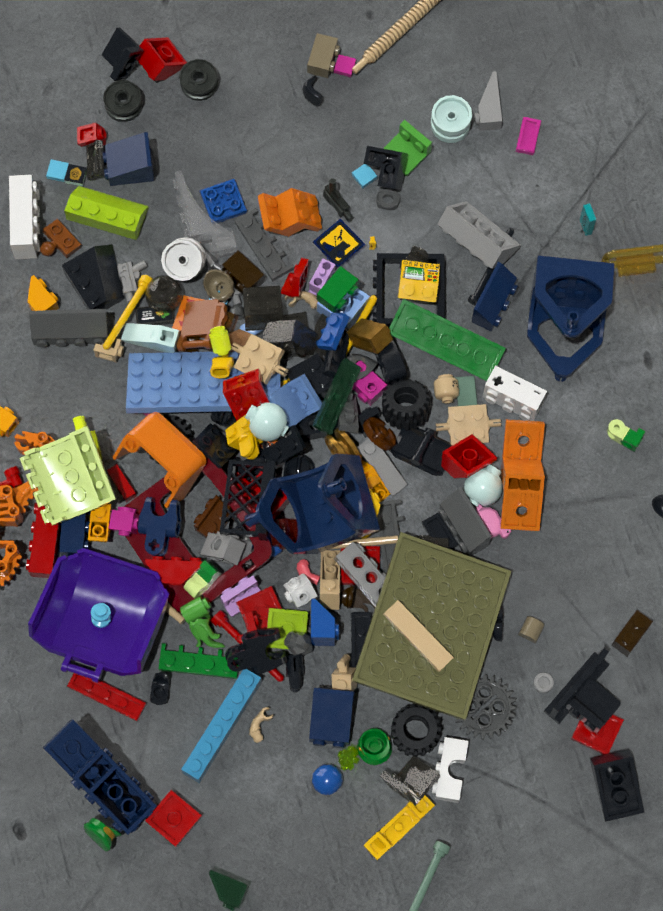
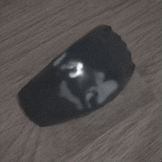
M315 75L304 83L302 90L306 100L313 105L319 106L323 99L322 94L312 87L316 80Z
M159 672L153 677L150 702L156 705H163L168 700L169 677L166 673Z

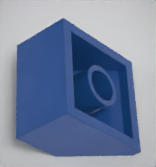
M311 599L312 646H335V640H339V624H335V618L316 599Z

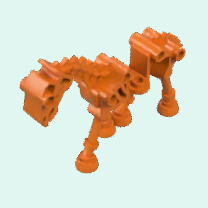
M22 431L23 436L19 434L14 436L16 440L14 444L22 455H25L24 452L32 448L41 447L55 441L45 432L37 434ZM28 481L13 489L9 485L0 486V526L18 527L24 520L22 513H26L24 506H29L28 499H34L33 493L39 491L38 488L31 489ZM0 540V549H5V556L3 560H0V585L2 587L5 586L4 582H10L13 579V575L16 574L14 568L20 567L17 562L22 559V556L15 541Z

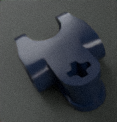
M146 497L139 516L138 533L146 535L144 545L145 550L149 554L163 557L168 551L169 538H178L180 534V502L172 500L168 512L163 516H157L155 513V499Z

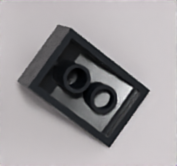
M629 749L590 758L605 822L644 813L635 764Z

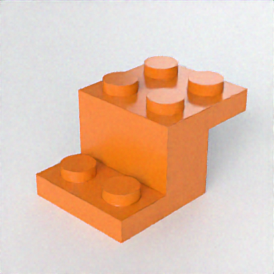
M290 188L277 196L265 193L258 195L264 230L289 237L304 228L316 232L322 229L316 195Z

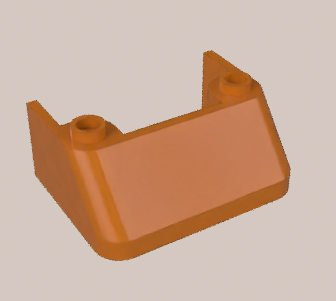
M153 412L147 415L123 438L112 458L116 460L130 452L135 453L141 447L168 471L164 477L166 487L172 492L164 505L168 508L172 500L181 501L186 497L206 465V457L164 416L158 412Z

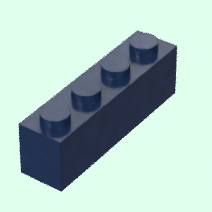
M91 511L62 522L59 551L61 556L65 555L68 557L77 553V550L82 548L89 550V541L86 540V535L89 532L90 521H88V514H91Z

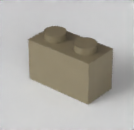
M316 34L307 64V73L329 78L330 72H334L336 64L334 58L335 56L338 57L340 52L338 38Z

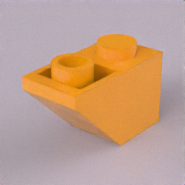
M34 275L30 279L27 301L29 308L32 311L58 310L57 301L59 300L53 292L49 293L46 290L47 285L41 278L37 279Z
M362 460L361 463L368 488L373 493L375 492L380 502H382L390 493L374 467Z
M106 504L91 511L88 541L108 542L111 531L109 529L110 517L113 510L111 504Z

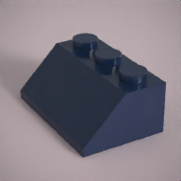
M498 262L474 307L471 321L491 332L494 326H499L502 319L500 315L502 311L506 312L510 304L508 299L510 295L514 296L518 285H516L517 277L502 263Z

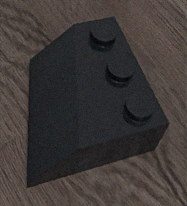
M112 244L94 246L62 264L64 274L86 309L107 310L124 300Z

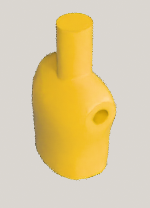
M230 352L212 359L210 369L212 377L222 379L229 376L234 366V359L229 356Z

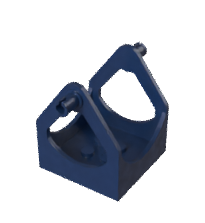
M537 256L529 302L527 337L553 371L557 381H560V377H562L561 382L565 381L567 376H570L602 345L606 311L611 306L613 298L614 263ZM552 319L566 337H577L586 328L593 332V337L571 357L557 356L539 334L538 326Z
M334 454L328 463L320 467L291 476L271 479L256 506V512L245 515L244 518L245 520L250 519L245 522L248 527L260 523L291 554H317L380 530L360 455ZM279 489L284 492L295 513L298 528L296 543L273 520L270 507Z

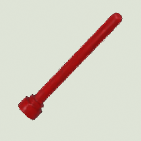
M222 610L217 612L210 621L216 627L219 626L225 629L239 644H242V639L237 640V636L241 634L228 622L227 615ZM276 668L269 671L278 682L284 680V676Z

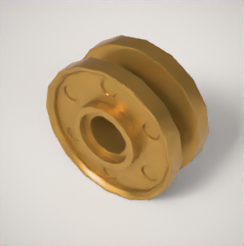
M338 428L334 430L337 439L331 435L324 437L325 443L332 455H360L357 447L345 431H339Z

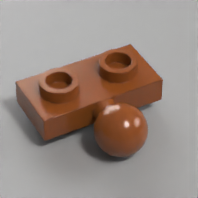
M58 219L43 228V233L51 241L43 242L40 246V251L44 256H51L57 247L68 258L81 248V244Z

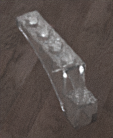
M175 172L176 179L172 180L174 190L179 191V195L176 196L178 207L182 206L183 212H180L181 223L186 224V229H183L184 237L193 238L200 244L209 243L210 251L215 253L216 259L232 256L237 251L233 230L228 231L213 221L194 200L185 182L183 172Z

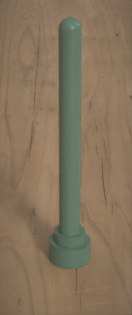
M439 841L435 842L433 846L434 856L409 911H418L442 857L444 858L445 854L448 855L450 846Z

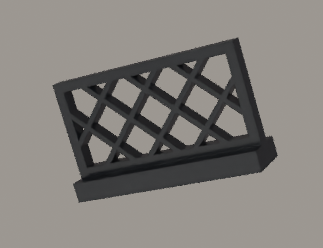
M229 460L220 534L257 537L259 540L267 541L268 531L260 523L256 524L255 531H247L243 526L250 519L240 523L235 516L242 510L247 515L250 514L246 507L253 502L256 505L258 504L257 499L259 498L260 501L269 481L276 476L275 461L260 463ZM233 466H239L245 470L238 477L232 472ZM255 468H262L263 474L256 479L251 474V471ZM248 474L253 482L245 487L240 482V479ZM237 482L242 490L234 495L230 491V487ZM257 484L261 490L260 493L253 497L248 490ZM246 492L251 499L242 505L237 498ZM235 500L240 508L231 513L228 505ZM230 519L236 522L237 526L235 528L225 529V523Z
M604 648L599 655L594 652L544 710L556 723L560 724L568 715L567 705L576 697L586 683L591 679L597 681L610 664L605 661L609 653L608 650Z

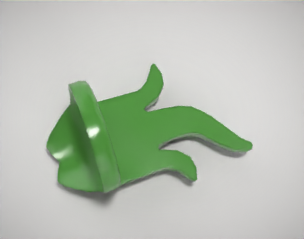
M210 614L204 616L206 619L199 618L195 622L189 623L191 633L197 640L196 647H200L202 641L209 647H225L224 644L212 640L218 639L220 634L213 633L208 625L211 618Z

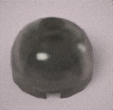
M161 275L149 282L145 297L149 307L158 313L166 314L175 311L176 307L181 304L183 292L177 280L167 275Z

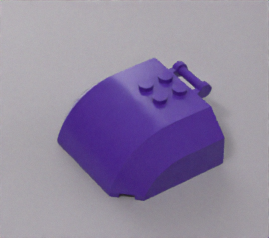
M82 548L68 557L64 555L57 559L28 622L29 637L48 652L65 657L61 665V671L66 673L69 671L90 678L96 683H99L103 670L120 676L141 674L159 631L169 593L161 583L158 572ZM98 603L108 605L111 611V621L108 626L103 628L94 626L91 621V609ZM75 660L96 667V670L92 671L71 664V661Z

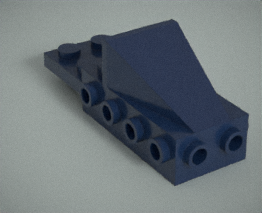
M73 719L42 747L73 779L71 784L78 791L80 789L85 791L87 794L84 797L92 805L96 803L100 807L98 811L106 819L110 817L114 821L111 825L119 833L122 830L127 835L134 832L140 823L153 813L154 808L157 806L152 801L154 797L147 790L143 792L139 788L141 784L133 776L130 778L125 773L127 769L120 762L116 764L111 759L113 757L112 753L107 748L101 749Z

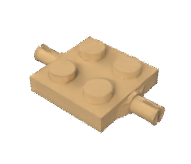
M253 334L250 335L244 347L236 343L232 344L231 350L239 353V358L233 368L242 373L259 368L262 374V383L266 385L271 376L276 372L284 377L287 375L288 369L280 366V360L285 352L283 349Z
M486 404L448 407L447 423H436V427H440L436 428V431L447 430L450 435L451 445L458 443L471 434L481 443H489L490 427H501V423H496L501 422V419L489 420Z

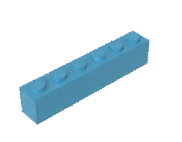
M244 669L182 767L183 774L198 783L201 782L261 685V677L248 669Z

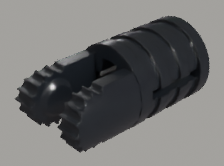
M288 655L286 656L288 661L285 663L286 677H289L290 690L298 693L301 689V677L304 676L303 656Z

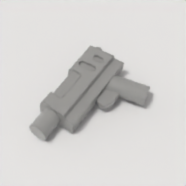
M144 260L134 266L131 265V261L118 264L117 266L119 279L123 287L122 292L126 297L127 303L130 302L137 291L135 279H139V271L147 267Z

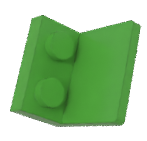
M404 120L400 124L399 133L383 149L408 154L404 175L408 176L429 155L432 149V142Z

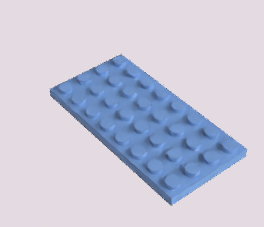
M233 351L229 356L233 357L235 365L239 358V353ZM213 352L129 353L126 413L231 411L223 394V381L244 373L232 368L227 378L212 377L210 374L212 359L219 357L218 354ZM277 372L271 376L267 385L262 383L270 403H272L270 395L280 388V374Z

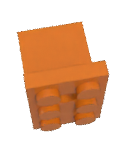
M508 419L505 421L501 464L503 484L501 529L540 531L545 480L541 462L544 422ZM521 436H527L529 441L526 444H520L518 439ZM521 506L527 508L526 513L522 515L516 512L517 508Z

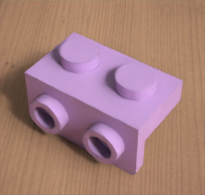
M254 576L242 578L238 582L239 585L234 588L229 587L221 593V603L231 617L240 613L236 602L261 591Z

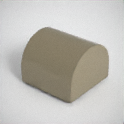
M527 616L518 635L536 644L545 625L541 621Z

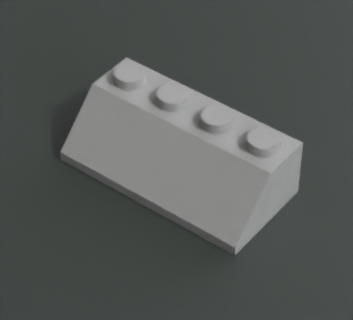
M467 201L447 206L438 222L443 232L455 238L458 244L465 246L473 256L478 257L485 266L492 269L496 267L498 262L505 263L521 246Z

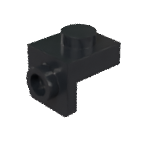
M376 406L372 409L368 407L358 415V433L363 434L365 438L367 435L364 432L363 423L369 417L380 418V412Z

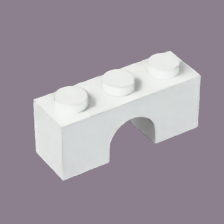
M445 737L444 742L439 743L438 754L442 755L441 762H437L435 774H439L438 781L433 782L432 788L435 799L459 803L462 780L452 778L449 775L448 767L453 763L465 764L468 741Z

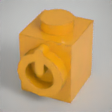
M0 406V437L2 438L4 435L8 438L18 426L19 421L11 409L6 406L4 408Z

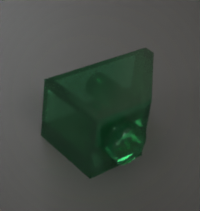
M210 870L209 875L220 902L224 903L222 907L234 911L235 908L239 910L248 890V885Z

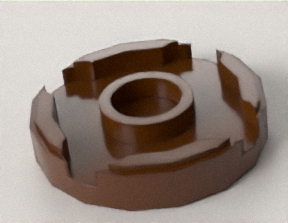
M369 417L363 423V429L367 437L377 447L387 451L391 450L396 444L393 431L390 428L387 430L384 427L386 424L382 420Z

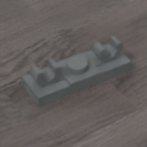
M347 387L344 389V393H337L336 396L338 430L358 433L356 395H353L351 387Z

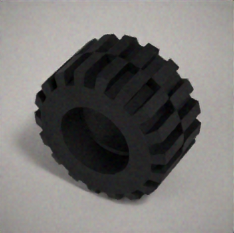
M400 379L399 382H392V385H388L386 390L383 391L382 415L387 423L390 422L391 427L396 426L398 430L404 428L405 431L409 430V428L414 430L417 429V426L421 427L423 422L428 420L430 414V395L428 389H425L423 384L419 385V381L415 380L413 382L411 379H407V381ZM401 403H410V404H413V405H411V406H401V405H399V404H401Z
M410 704V707H403L393 718L391 738L393 739L394 746H397L400 752H405L404 755L409 756L410 754L413 757H417V755L425 756L427 752L433 751V748L437 746L440 739V720L437 719V714L435 712L432 713L429 708ZM413 720L421 721L428 729L427 736L420 741L410 740L404 733L405 725Z

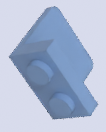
M305 374L289 381L270 395L272 403L280 406L286 413V425L289 426L288 428L324 407Z

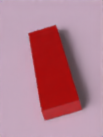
M73 673L67 685L68 688L136 722L146 706L145 702L102 681L96 683L90 678Z

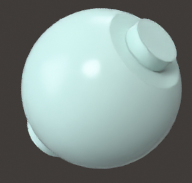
M262 403L258 407L251 405L245 416V419L250 421L249 428L252 434L262 441H274L280 435L284 437L289 427L286 425V413L280 406L274 403Z
M489 464L486 468L466 478L464 491L471 504L476 507L479 504L489 506L500 498L503 490V484L499 477L502 473L500 470Z

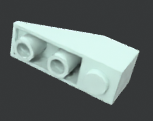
M126 323L121 341L165 353H175L180 332L179 330L161 325Z

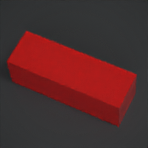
M116 464L109 468L107 473L125 502L127 503L135 498L136 493L119 466Z

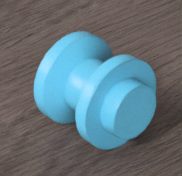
M98 603L92 607L91 621L94 626L103 628L109 625L111 611L108 605Z

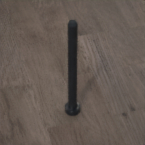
M508 228L506 233L512 237L514 229ZM487 267L474 294L468 298L470 304L476 305L495 268Z

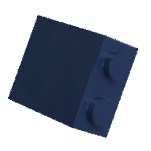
M148 132L105 145L106 152H102L103 162L107 163V169H104L105 180H109L110 186L154 181Z
M314 688L309 742H313L314 746L321 747L325 746V744H333L334 748L349 746L354 692Z

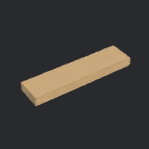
M399 600L383 614L438 672L454 658Z

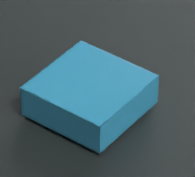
M51 159L46 175L47 179L65 182L69 163Z
M366 164L352 172L353 178L362 189L377 179L375 172Z

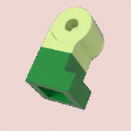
M618 419L612 420L607 429V434L612 440L633 452L636 451L646 432L640 428L636 432L625 426Z
M206 560L201 563V569L184 585V589L194 599L207 591L221 575Z

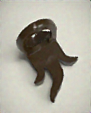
M350 585V587L341 592L342 598L340 602L347 609H351V607L361 608L368 612V608L363 603L371 604L375 609V606L364 596L363 592L360 589H354L353 585Z

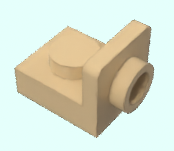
M117 339L115 347L112 348L111 346L108 350L103 348L104 343L101 345L95 344V357L117 363L118 358L123 355L124 346H122L121 339Z

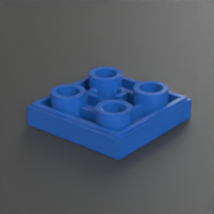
M235 179L200 190V195L212 225L247 213Z

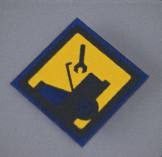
M341 219L313 241L326 258L334 263L337 268L365 246V243Z

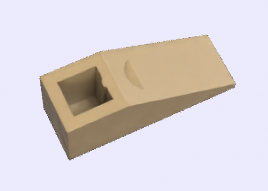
M325 550L321 552L320 604L329 610H339L340 566L334 558L340 553V550Z

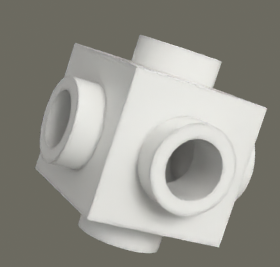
M304 573L290 579L283 585L286 590L284 595L289 603L293 602L297 608L317 597L310 580Z

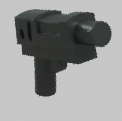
M331 178L329 184L323 190V197L334 207L340 218L344 216L350 222L354 218L349 212L350 206L336 190V179Z

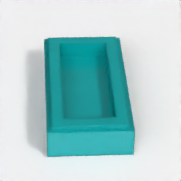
M590 203L583 205L579 219L585 236L593 233L596 217Z

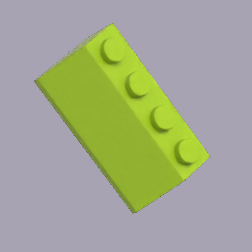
M78 186L70 194L64 212L67 220L137 240L149 207Z

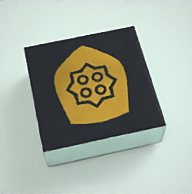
M69 164L64 180L65 183L83 186L87 167Z

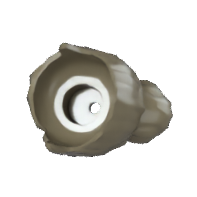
M217 269L208 270L203 280L207 295L211 299L227 301L234 293L233 279L224 271Z

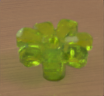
M349 746L347 750L343 749L338 753V762L342 770L346 771L348 769L351 771L354 768V764H358L359 758L356 757L359 754L358 749Z

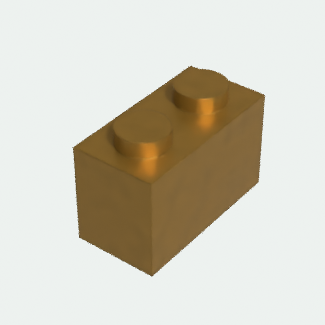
M363 318L346 332L354 347L376 354L393 340L388 326Z

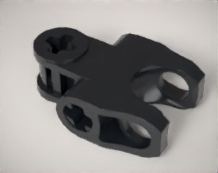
M278 628L257 629L242 635V644L231 646L226 650L225 657L229 669L238 672L250 668L251 672L257 675L269 672L286 663L288 660L285 651L271 653L265 650L268 644L281 638Z

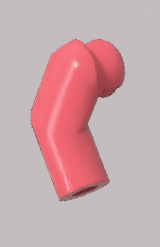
M300 560L296 567L298 574L304 573L312 584L318 585L320 576L310 572L307 560Z

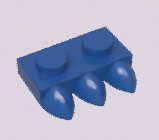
M331 313L325 319L326 327L320 331L322 336L321 339L316 341L317 347L322 350L336 351L350 317L345 313Z

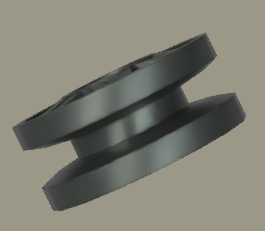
M203 59L190 60L180 70L181 88L188 98L202 101L214 95L219 82L216 68L212 63ZM197 78H202V79H203L202 81H199V82L195 81Z
M128 80L115 81L104 92V106L107 114L112 119L127 122L140 114L143 101L140 89L135 83Z

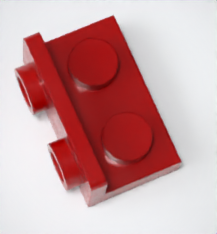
M301 258L299 264L295 265L294 273L290 272L281 289V294L289 297L300 296L308 279L309 259Z

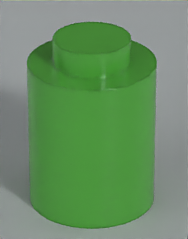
M199 596L181 606L180 611L189 624L209 614L211 604L206 597Z

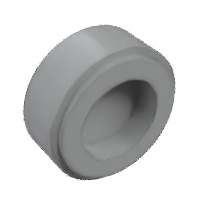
M540 673L535 677L533 685L536 691L544 694L551 691L554 680L551 675Z

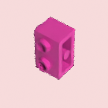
M358 361L355 364V368L361 372L365 371L366 364ZM371 371L368 375L356 380L348 387H351L358 394V398L363 403L367 402L371 406L383 395L387 384Z

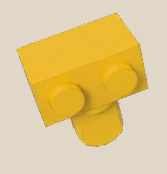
M244 415L225 430L227 445L240 450L242 457L253 460L258 456V445L263 441L252 434L249 428L250 421L245 419L246 415Z

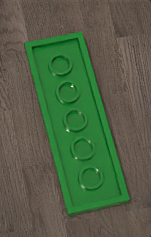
M405 299L402 300L389 327L392 336L486 381L494 367L498 365L506 349Z

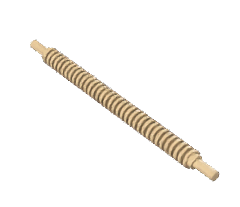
M441 0L418 1L417 4L378 38L371 47L364 51L363 58L351 68L353 73L357 74L366 64L374 63Z

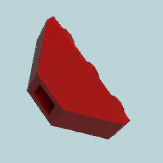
M152 556V559H145L147 566L152 571L158 572L161 578L160 581L163 584L172 586H184L201 569L200 565L202 563L201 558H190L189 561H182V557H171V560H163L164 557Z

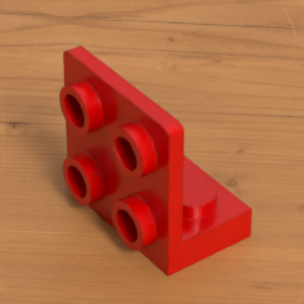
M259 368L223 381V394L236 421L247 414L251 405L258 407L262 403H270L262 386V374Z

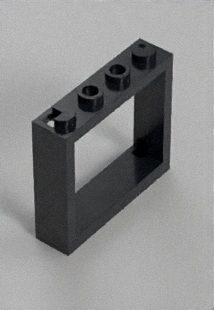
M377 253V260H373V271H376V277H373V288H376L375 296L377 297L374 305L376 306V312H373L374 322L385 324L388 328L392 323L393 318H382V264H402V260L440 264L436 315L445 318L444 254Z

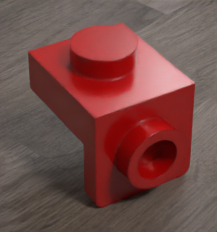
M252 611L244 613L243 617L247 632L257 630L256 627L259 626L257 616L253 615ZM238 635L237 640L241 639L242 635Z

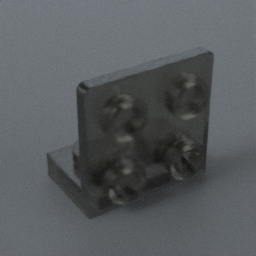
M412 756L397 775L395 773L389 774L384 770L380 778L389 788L416 806L440 778V774L417 757Z

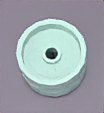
M452 95L440 98L434 104L431 114V130L435 137L446 143H456L468 135L472 120V110L468 102L461 97Z

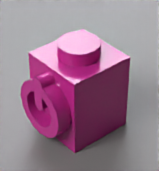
M118 507L117 510H112L109 529L118 532V535L129 537L130 533L136 534L139 522V515L136 514V509Z

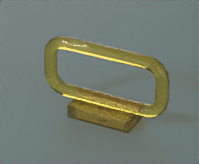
M663 244L612 250L602 256L601 262L614 263V268H617L618 277L655 273V263H663V255L654 256L653 253L663 252Z

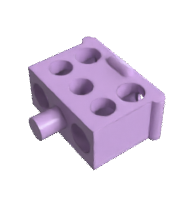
M322 259L309 282L308 292L317 296L319 290L336 272L334 263Z

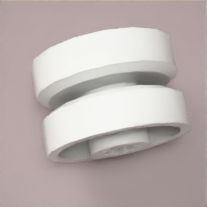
M178 238L167 245L162 252V267L166 274L174 280H190L200 273L205 266V249L193 238ZM185 257L186 261L183 262L181 258Z

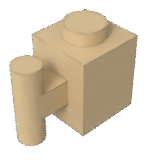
M348 654L343 655L337 663V668L331 674L332 690L353 692L357 687V683L352 682L356 668L349 667L350 656Z

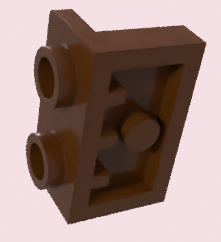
M216 495L213 499L210 498L205 505V511L202 514L199 513L193 522L195 531L207 538L208 533L216 534L217 531L220 532L224 502L220 500L219 496ZM228 506L230 512L233 513L234 511L232 510V508Z

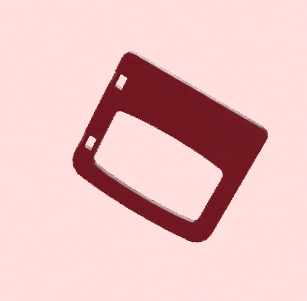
M206 457V465L201 472L212 481L224 497L227 474L222 468L219 469ZM164 477L124 507L136 509V514L140 516L146 497H152L156 503V515H165L161 500L171 491L166 487ZM235 485L230 487V491L234 495L239 492ZM242 495L237 498L242 505L246 503ZM235 500L229 504L233 511L240 508ZM250 506L246 507L250 514L254 513ZM242 510L236 516L240 522H243L247 514ZM245 524L243 527L247 531H255L256 525L248 527ZM137 530L136 534L130 533L129 537L125 536L146 569L151 570L145 563V559H152L153 556L145 550L146 535L139 534ZM180 537L169 538L168 551L163 556V560H171V557H182V561H189L190 558H194ZM249 537L254 546L253 552L241 560L238 565H234L219 576L207 591L202 594L203 597H206L210 603L222 595L221 593L225 589L235 586L242 578L264 565L272 555V544L269 538H267V541L259 540L257 537ZM252 560L255 565L245 571L243 565ZM163 584L169 593L168 602L181 614L180 607L194 600V598L184 589V586Z

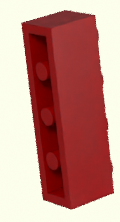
M37 503L34 504L36 520L31 525V533L34 534L33 540L29 541L31 556L30 559H27L26 570L31 577L49 578L57 560L61 523L52 525L49 522L45 524L40 513L41 510L45 509V506L38 508Z

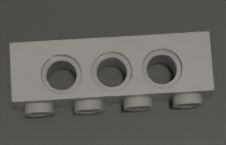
M353 541L334 560L376 607L379 589L382 588L386 574L384 572L381 574L377 569V563L372 558L368 559L364 554V548L359 543L355 544ZM353 560H361L362 568L354 567ZM366 574H373L375 582H367Z

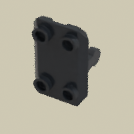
M418 427L414 430L409 428L406 431L404 428H401L396 444L390 452L395 458L431 475L442 476L445 471L441 467L442 452L452 445L450 442L435 436L436 432L430 428H426L425 431Z

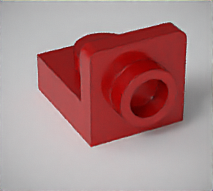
M92 123L77 127V144L83 147L94 143L102 144V146L106 145L107 133L105 128L99 124Z

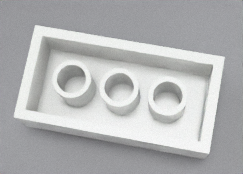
M32 175L9 176L10 247L15 259L37 258V252H40V240H38L40 224L37 218L40 217V208L37 200L40 199L39 189H37V182L33 181Z

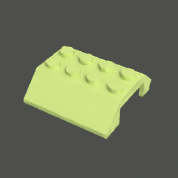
M88 426L69 433L70 435L44 446L25 451V456L20 458L24 471L31 470V473L26 474L31 489L38 488L39 490L34 492L33 495L38 508L45 506V509L40 511L45 524L51 522L52 525L67 521L116 500Z

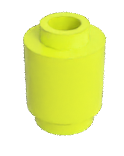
M224 326L210 329L209 337L213 353L218 354V356L228 354L232 349L228 331L225 330Z

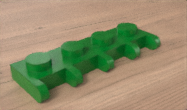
M162 643L159 671L237 679L238 672L229 669L226 657H222V649L218 650V656L203 655V647H199L198 654L183 652L184 645H179V652L166 650V643Z

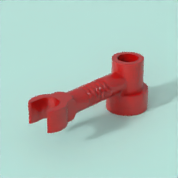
M18 466L5 470L6 480L0 482V486L9 485L12 488L21 486L23 482Z

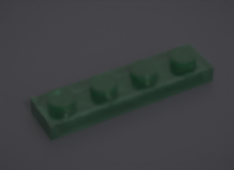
M347 358L342 359L312 425L326 435H331L361 370V367Z

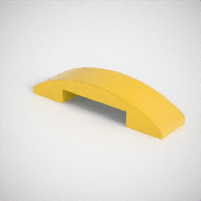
M420 791L363 846L376 860L380 859L435 805Z

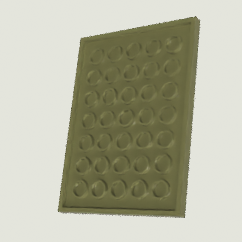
M400 532L352 682L446 715L466 720L511 571ZM397 600L454 657L440 672L383 615Z

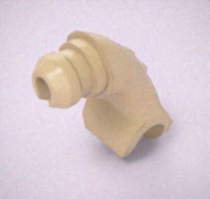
M301 291L299 297L285 296V300L293 299L288 304L290 307H294L299 300H305L306 303L310 304L311 308L315 309L318 302L315 294Z
M268 707L263 708L251 722L249 736L253 737L256 743L263 740L260 723L264 720L270 721L274 716H264V712L270 709Z

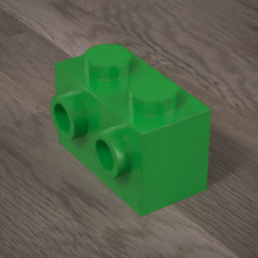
M340 266L317 293V301L333 313H336L338 309L342 310L349 296H354L358 291V279Z

